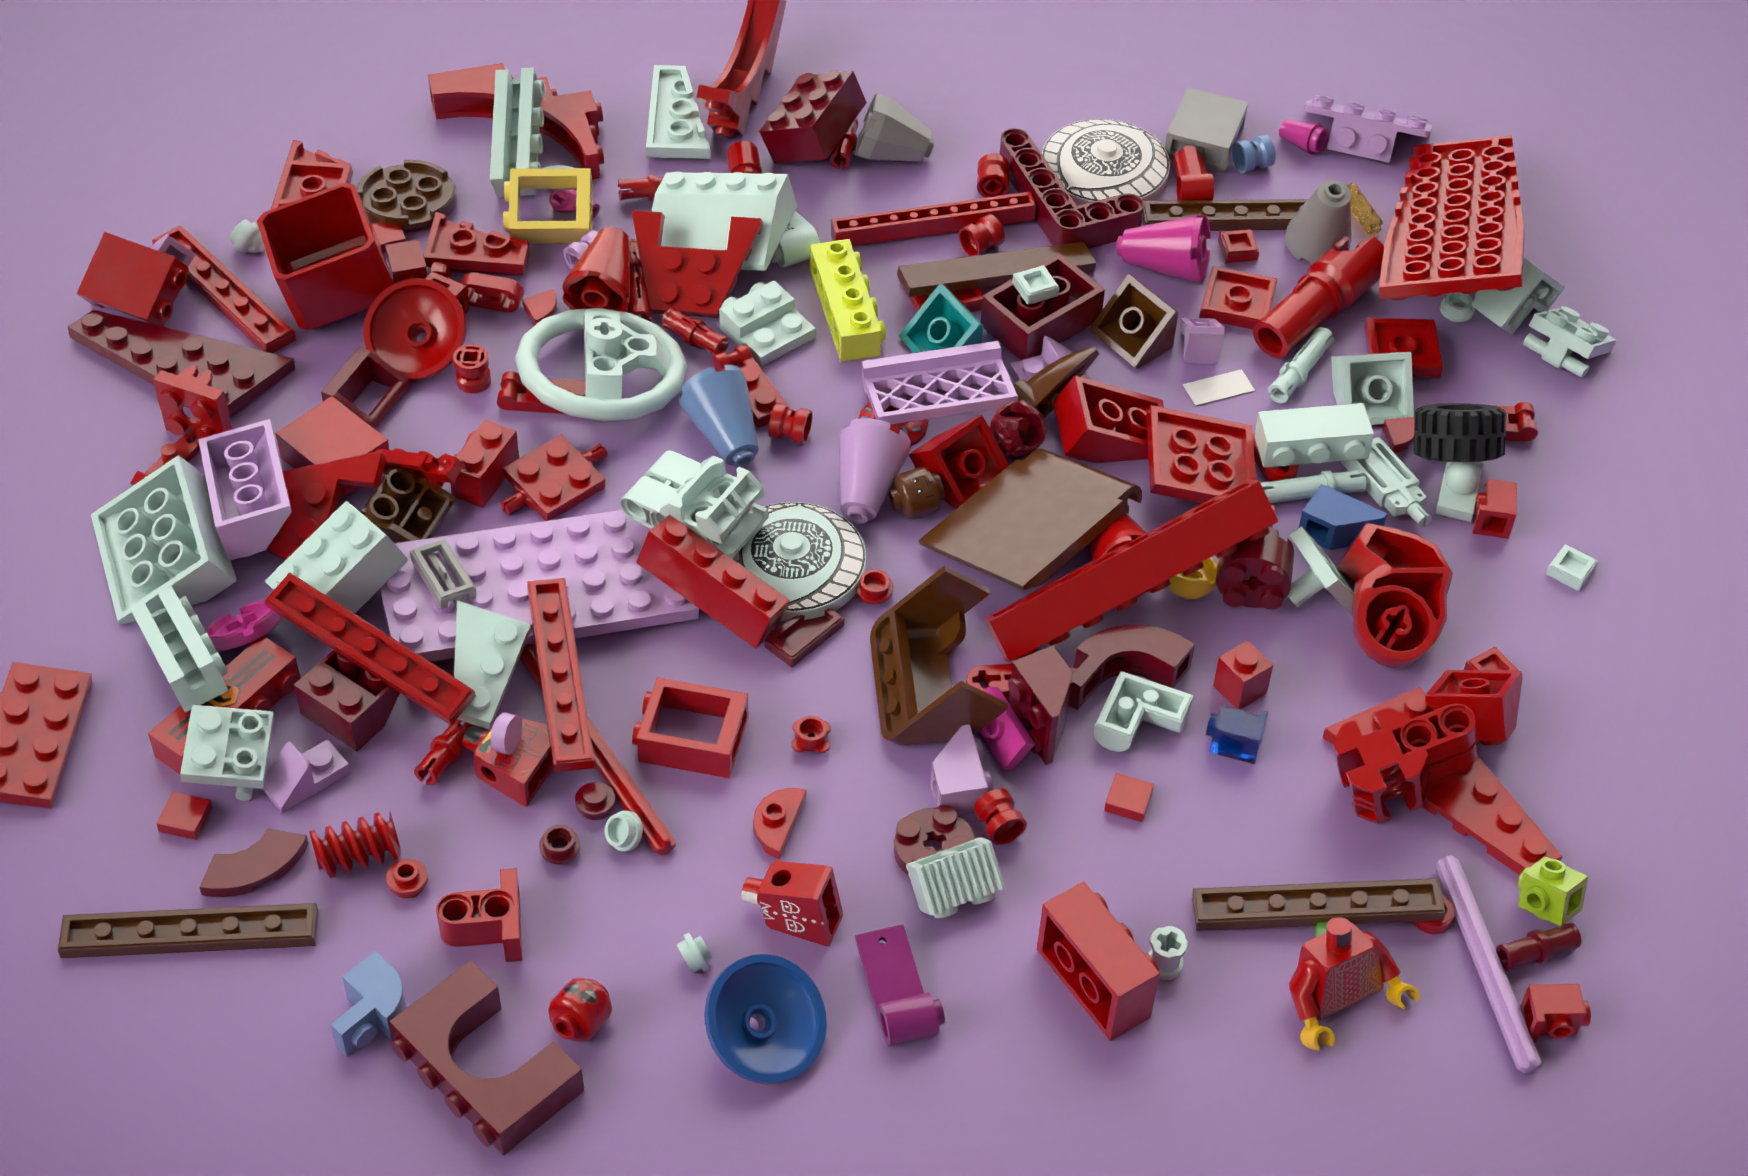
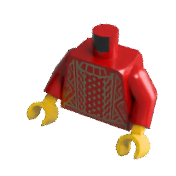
M1342 917L1330 919L1326 924L1325 933L1303 944L1298 967L1289 982L1290 993L1299 1020H1304L1306 1025L1301 1031L1300 1040L1304 1046L1316 1051L1320 1050L1318 1039L1322 1045L1332 1047L1335 1042L1333 1031L1328 1027L1319 1025L1318 1021L1383 990L1384 982H1387L1389 985L1386 992L1387 1000L1399 1008L1406 1009L1401 1001V995L1404 991L1410 999L1417 1002L1420 999L1417 988L1402 982L1398 977L1401 971L1386 946L1372 933L1362 932L1356 925Z

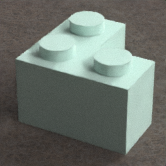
M1524 258L1522 287H1515L1508 291L1496 289L1480 290L1476 292L1475 300L1471 305L1499 327L1513 334L1533 308L1539 312L1548 311L1565 287Z

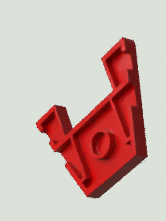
M632 210V219L650 310L654 314H665L668 309L675 308L686 316L720 318L719 309L724 301L730 297L738 281L737 276L744 261L748 260L752 252L751 247L757 234L760 235L764 223L762 219L731 216L727 250L661 246L665 220L664 214L662 212Z
M373 452L283 471L292 512L265 551L283 560L288 559L337 510L343 485L379 488L386 462L384 454L382 452Z

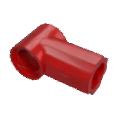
M1184 146L1174 155V165L1177 174V200H1213L1214 179L1212 173H1207L1202 152L1198 151L1195 146Z

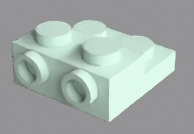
M776 281L766 285L759 282L750 289L749 294L739 299L736 297L726 299L719 309L720 329L738 346L746 344L751 351L753 359L760 367L816 338V328L795 310V299Z

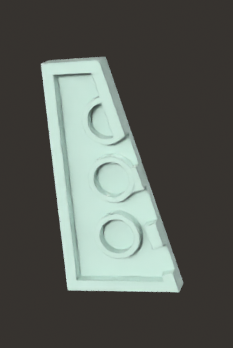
M654 65L646 157L711 159L709 142H707L705 137V129L699 117V109L693 97V89L686 66Z

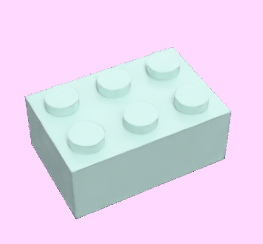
M346 501L265 582L274 590L290 572L355 614L409 559L384 532Z

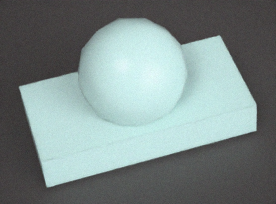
M1446 462L1435 514L1471 522L1484 463Z

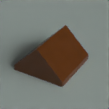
M1128 274L1092 323L1089 330L1138 369L1173 348L1178 312L1136 278Z

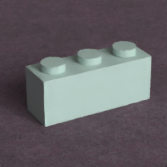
M1364 403L1258 412L1255 430V440L1263 467L1368 459L1374 436Z

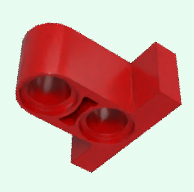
M517 868L500 869L499 889L454 892L443 896L436 905L437 921L441 939L446 944L463 947L503 943L506 962L523 961L520 890ZM461 918V920L452 921L453 919Z

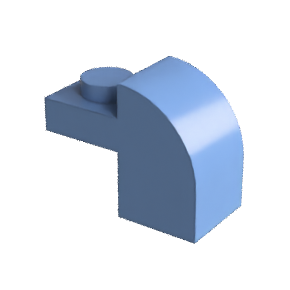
M374 951L342 976L347 999L354 1006L330 1025L335 1045L346 1057L357 1048L367 1046L380 1030L392 1040L393 1036L389 1021L406 1009L399 974L378 952Z

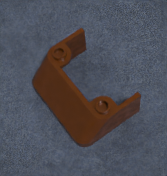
M945 565L882 614L874 623L870 633L881 734L884 739L897 745L946 743L951 740L962 725L970 724L972 734L974 735L1008 710L1007 702L963 681L952 687L947 653L961 644L965 638L966 622L964 614L990 595V589Z

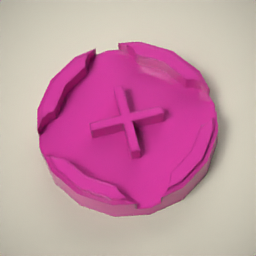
M265 600L243 605L242 608H239L241 614H237L233 618L230 613L222 615L211 623L206 629V633L216 651H225L250 643L267 634L281 621V616L268 608Z

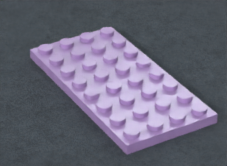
M623 510L394 543L409 560L379 589L389 636L430 662L455 658L457 604L455 605L452 600L448 602L447 608L441 609L412 563L410 550L442 539H446L476 587L477 597L469 600L466 595L462 597V602L531 624L530 633L525 644L535 645L527 581L565 578L575 638L699 619V608L636 563L651 528L633 521ZM436 551L435 554L444 565L456 587L461 586L440 551ZM424 555L423 557L425 561L427 562L433 574L437 578L444 592L447 591L444 585L442 584L441 580L439 579L438 575L434 571L433 567L429 563L428 559Z

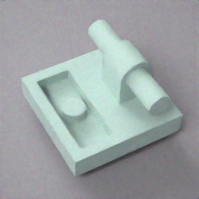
M1562 306L1561 308L1534 314L1529 324L1533 329L1550 338L1549 342L1547 343L1529 333L1523 345L1542 355L1541 359L1558 369L1565 368L1583 378L1587 374L1589 366L1572 357V352L1574 351L1589 359L1611 352L1617 340L1608 335L1609 330L1592 322L1589 325L1578 319L1580 317L1578 312Z
M192 705L180 772L181 782L237 787L235 797L238 800H251L253 788L264 789L274 712Z

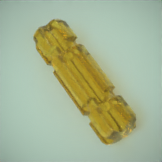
M1355 183L1346 185L1351 193V212L1366 233L1371 235L1374 232H1380L1383 221L1375 213L1376 211Z

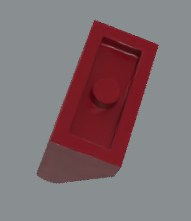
M358 347L324 387L321 395L323 401L333 396L367 424L376 429L408 390L411 383L375 353ZM371 381L391 387L369 415L352 404Z

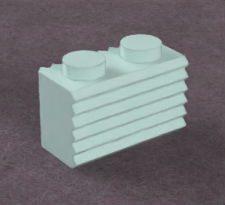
M982 837L906 864L920 911L928 915H934V918L953 915L958 911L957 906L971 901L972 904L988 902L995 898L994 892L1005 888L992 842Z

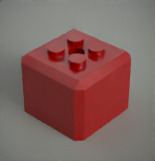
M344 182L265 211L257 220L274 278L298 327L310 331L369 309L375 298L386 288L394 284L378 237L354 184Z

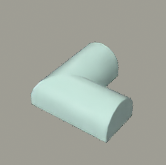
M1120 671L1094 726V737L1104 748L1121 752L1129 749L1141 721L1181 734L1187 722L1194 695Z

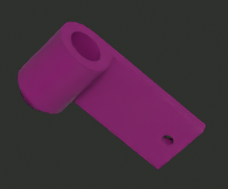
M901 924L855 935L859 955L887 1045L891 1046L938 1035L939 1025L945 1024L943 1006L939 999L933 1000L929 992L924 993L904 925Z

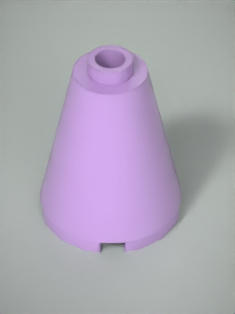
M871 418L851 420L849 427L845 428V425H843L839 435L840 510L851 522L862 524L876 517L888 491L893 485L894 478L899 474L909 455L911 444L909 437L901 429L899 434L891 431V424Z

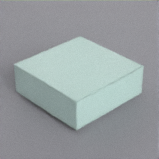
M1044 265L1013 274L1012 283L1027 305L1059 295V286Z
M1565 544L1549 565L1546 575L1580 591L1596 569L1598 561Z

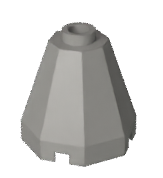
M876 93L865 114L864 126L862 131L860 130L853 156L864 160L921 162L924 156L929 158L935 139L930 138L932 130L893 99Z

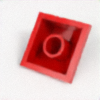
M978 415L934 436L909 454L915 468L926 467L931 473H938L945 492V499L943 500L955 509L1009 466L983 415Z
M1446 670L1427 692L1425 701L1433 710L1456 703L1469 707L1475 716L1477 741H1480L1483 745H1498L1506 742L1516 728L1523 679L1522 671Z

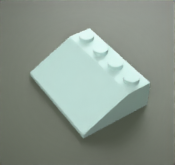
M666 172L655 193L652 211L662 212L665 216L661 246L727 250L731 216L761 218L764 223L760 235L757 234L751 247L752 252L748 260L744 261L741 270H766L797 208V203L788 174Z
M179 455L91 514L117 621L122 625L136 621L129 607L144 600L151 614L164 608L158 592L172 586L179 599L186 596L190 604L195 605L208 601L237 581L232 563L227 559L215 528L206 477Z

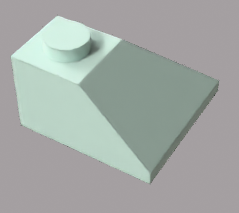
M1411 352L1331 356L1333 393L1337 405L1364 403L1371 425L1384 424L1385 419L1414 417Z

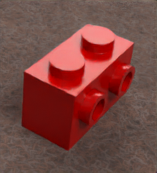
M486 419L476 431H472L457 455H453L465 466L458 474L456 482L450 483L451 494L460 500L484 508L505 480L503 468L519 459L517 431Z

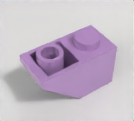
M970 724L962 725L932 762L930 787L936 807L940 805L951 806L956 810L957 815L974 813L976 801L985 793L993 790L989 770L983 771L981 765L984 759L980 739H974Z

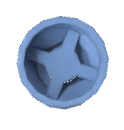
M1268 135L1257 136L1250 142L1248 140L1237 141L1232 147L1233 161L1240 173L1253 171L1257 166L1266 168L1275 163V147Z

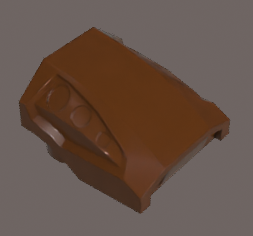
M389 467L380 482L379 488H376L360 513L384 532L392 542L401 543L433 537L457 497L441 487H436L429 483L426 478L415 477L404 469Z

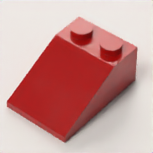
M1075 375L1053 401L1065 456L1091 463L1148 459L1146 414L1151 405L1164 408L1163 400Z

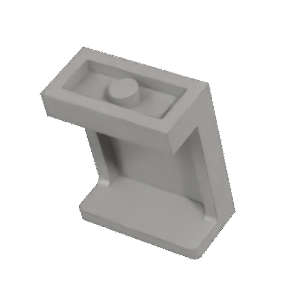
M1187 87L1167 131L1165 149L1169 159L1174 160L1175 153L1179 152L1184 146H1195L1198 151L1202 152L1206 169L1225 173L1229 163L1231 148L1239 130H1242L1245 125L1248 102Z

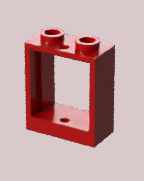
M657 677L652 692L647 691L644 696L642 705L643 720L642 722H636L633 729L632 745H637L638 762L730 779L749 718L748 693ZM668 707L723 717L724 721L717 744L655 733L662 708Z

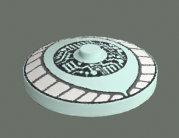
M784 502L763 506L768 508L769 518L733 557V560L790 600L780 621L787 622L797 615H805V620L823 616L824 610L828 608L836 611L848 603L856 594V587L860 583L861 575L866 572L865 545L856 528L843 516L819 505L802 502Z

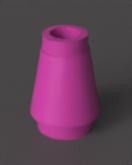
M1285 119L1279 128V136L1309 154L1322 152L1329 137L1328 129L1323 128L1321 123Z

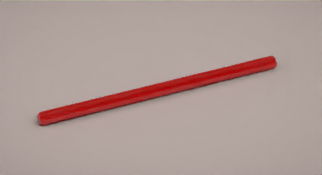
M525 644L519 659L542 690L536 647L534 644ZM588 717L595 768L607 785L613 789L616 798L625 811H632L639 816L643 826L642 835L653 851L661 856L667 855L670 850L675 848L676 840Z

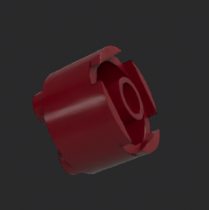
M1269 527L1271 531L1269 534L1254 541H1250L1247 538L1236 544L1238 548L1236 551L1219 558L1216 586L1223 595V602L1231 607H1264L1269 610L1280 608L1283 600L1291 590L1295 553L1293 543L1288 538L1286 542L1278 536V530Z

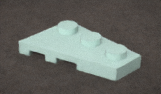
M457 600L454 677L472 688L476 694V697L459 716L458 720L491 729L530 633L531 624Z

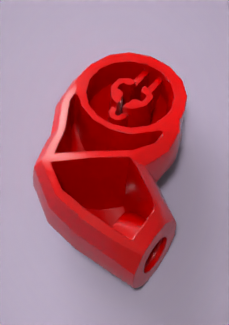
M1366 523L1337 566L1338 570L1355 582L1351 609L1353 613V633L1364 653L1376 663L1392 668L1411 665L1428 652L1442 632L1447 620V593L1450 588L1453 572L1436 544L1410 532Z

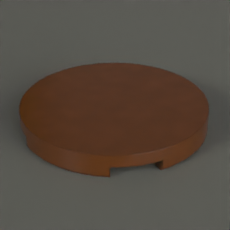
M404 160L402 165L390 166L384 169L378 166L369 171L357 186L358 194L372 223L381 222L401 226L402 230L418 229L432 225L435 213L447 216L454 208L457 200L456 186L448 176V172L440 166L420 160Z

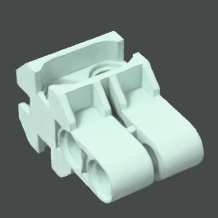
M666 451L644 474V477H641L620 500L621 509L633 521L652 529L670 514L732 559L769 518L768 508L754 503L757 499L765 497L764 486L750 471L738 467L736 469L737 477L726 473L724 460L716 456H711L702 463H699L676 452Z

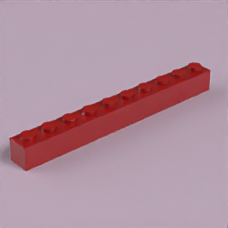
M1031 192L835 218L831 219V237L833 241L850 239L851 245L856 246L956 232L969 224L976 225L978 219L989 214L996 217L1001 225L1034 221L1036 203Z

